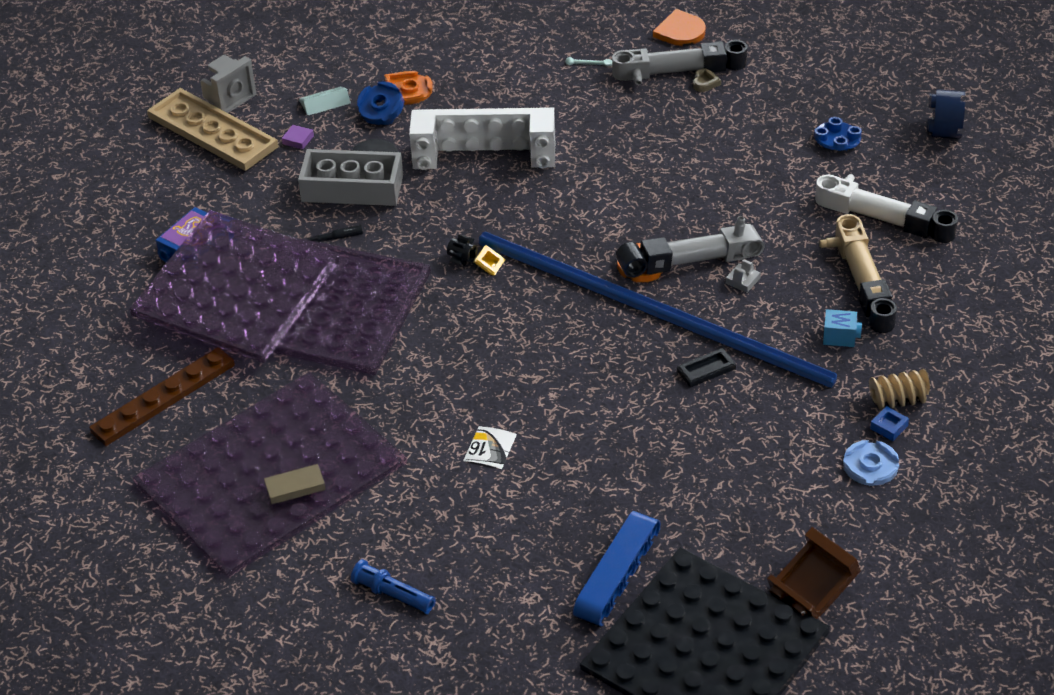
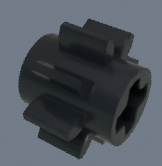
M461 234L458 235V239L452 238L447 246V255L451 256L450 262L464 266L467 262L472 263L478 252L477 246L473 244L474 239Z

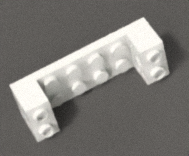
M554 108L412 110L409 134L413 169H437L438 151L530 149L531 168L555 167Z

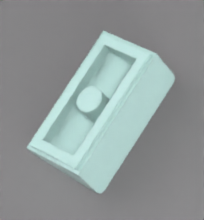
M337 87L299 99L307 115L351 103L348 91L344 87Z

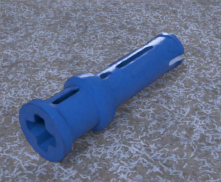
M364 559L357 562L351 573L352 583L363 584L371 588V591L375 594L383 592L425 614H429L435 606L436 599L434 596H430L392 578L387 570H378L368 565V562Z

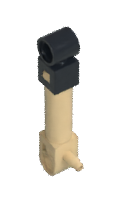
M852 214L841 215L836 222L835 237L820 240L819 246L821 248L838 247L842 259H846L860 292L859 302L865 316L869 317L870 328L878 333H888L895 327L897 306L892 301V295L886 280H881L868 249L869 239L862 221L859 217Z

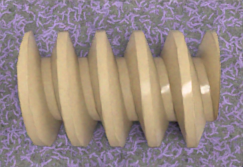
M921 369L919 373L915 370L910 371L909 374L901 372L898 377L895 374H890L888 378L882 375L877 380L871 377L869 389L874 403H877L881 411L884 409L885 402L893 409L895 407V400H898L901 407L905 406L906 398H908L911 405H915L916 397H919L922 404L925 403L926 395L930 391V382L926 370Z

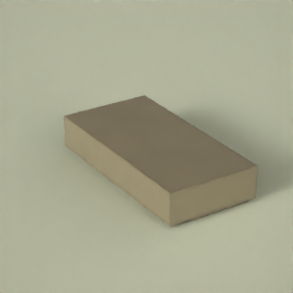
M318 464L264 478L271 504L326 490Z

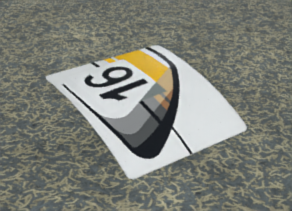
M479 426L463 461L481 463L502 469L517 434L501 429Z

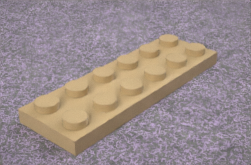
M179 88L147 110L148 118L245 171L279 147L277 139L182 88Z

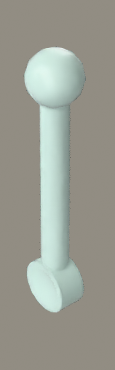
M568 57L565 61L567 65L587 64L604 65L606 67L612 65V60L610 59L593 61L575 60L572 57Z

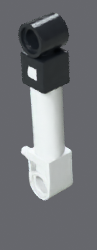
M829 174L820 176L817 179L815 200L822 207L848 214L850 211L904 227L903 232L923 238H928L931 233V237L939 243H949L955 239L958 217L950 210L937 211V207L914 200L912 204H908L858 189L859 183L853 182L855 177L852 174H849L845 179Z

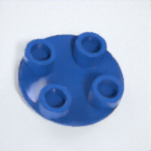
M831 117L827 123L815 128L814 139L818 144L828 149L848 150L860 143L862 130L860 127L844 123L841 118Z

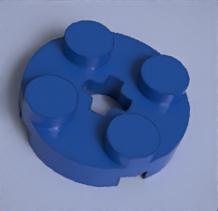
M385 81L377 82L378 85L372 88L370 85L362 90L357 99V106L361 117L370 124H392L404 106V99L398 87L393 83ZM384 100L385 103L383 105L377 106V102L381 103Z

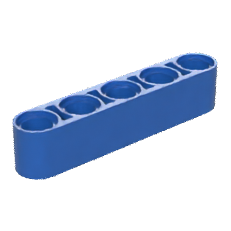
M635 511L630 513L576 599L573 616L599 626L603 625L601 623L603 618L609 616L616 604L614 602L616 597L621 596L629 583L627 579L630 575H634L641 563L639 561L641 556L646 555L653 544L652 538L654 535H658L661 525L660 520Z

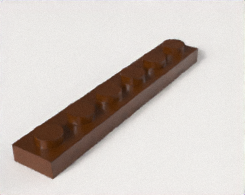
M219 347L215 348L89 426L90 432L105 446H108L234 367V359Z

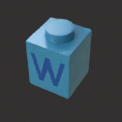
M826 309L823 345L855 347V339L861 338L862 323L857 322V312Z

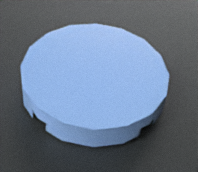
M862 440L852 444L846 450L843 465L845 472L851 479L860 484L874 486L890 482L897 475L899 458L894 449L884 442L876 441V443H869V440Z

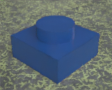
M886 406L871 421L870 429L894 441L908 427L909 418Z

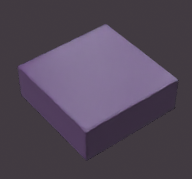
M292 125L282 137V144L304 149L313 138L314 132L312 129Z

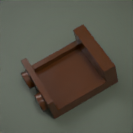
M811 527L805 534L806 545L777 577L770 574L767 577V581L771 587L769 591L774 597L781 601L786 599L793 604L791 607L802 615L806 613L817 619L831 606L861 570L854 556Z

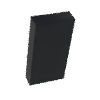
M723 348L677 366V372L690 388L736 369V363Z

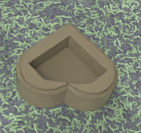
M708 69L696 71L695 79L693 80L694 90L705 92L721 85V79Z

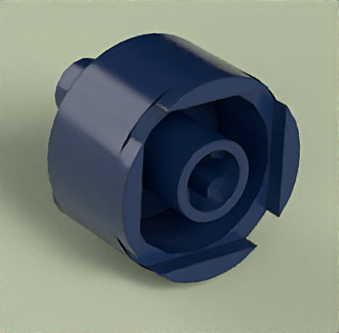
M936 89L935 94L929 95V108H933L932 117L927 119V131L931 132L932 137L961 139L962 134L957 132L958 129H963L965 101H961V96H965V91Z

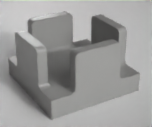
M222 55L208 64V69L216 73V75L211 77V82L205 78L200 80L204 99L227 113L257 95L251 59L246 56L239 60H233L226 55Z

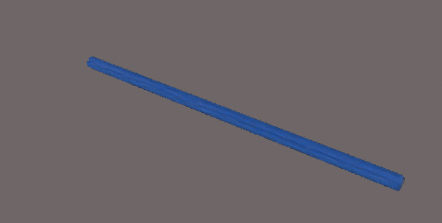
M483 232L479 236V244L483 247L487 245L492 250L819 384L832 388L837 381V374L835 372L488 232Z

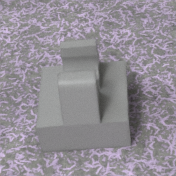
M743 259L742 264L739 263L726 277V284L748 293L760 279L761 272L754 270L752 262Z

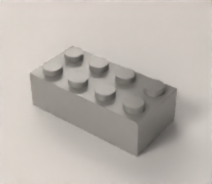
M307 149L298 178L301 202L396 206L403 179L402 156L400 152Z

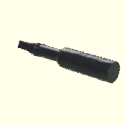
M361 225L333 230L327 234H318L307 239L308 243L340 239L363 234Z

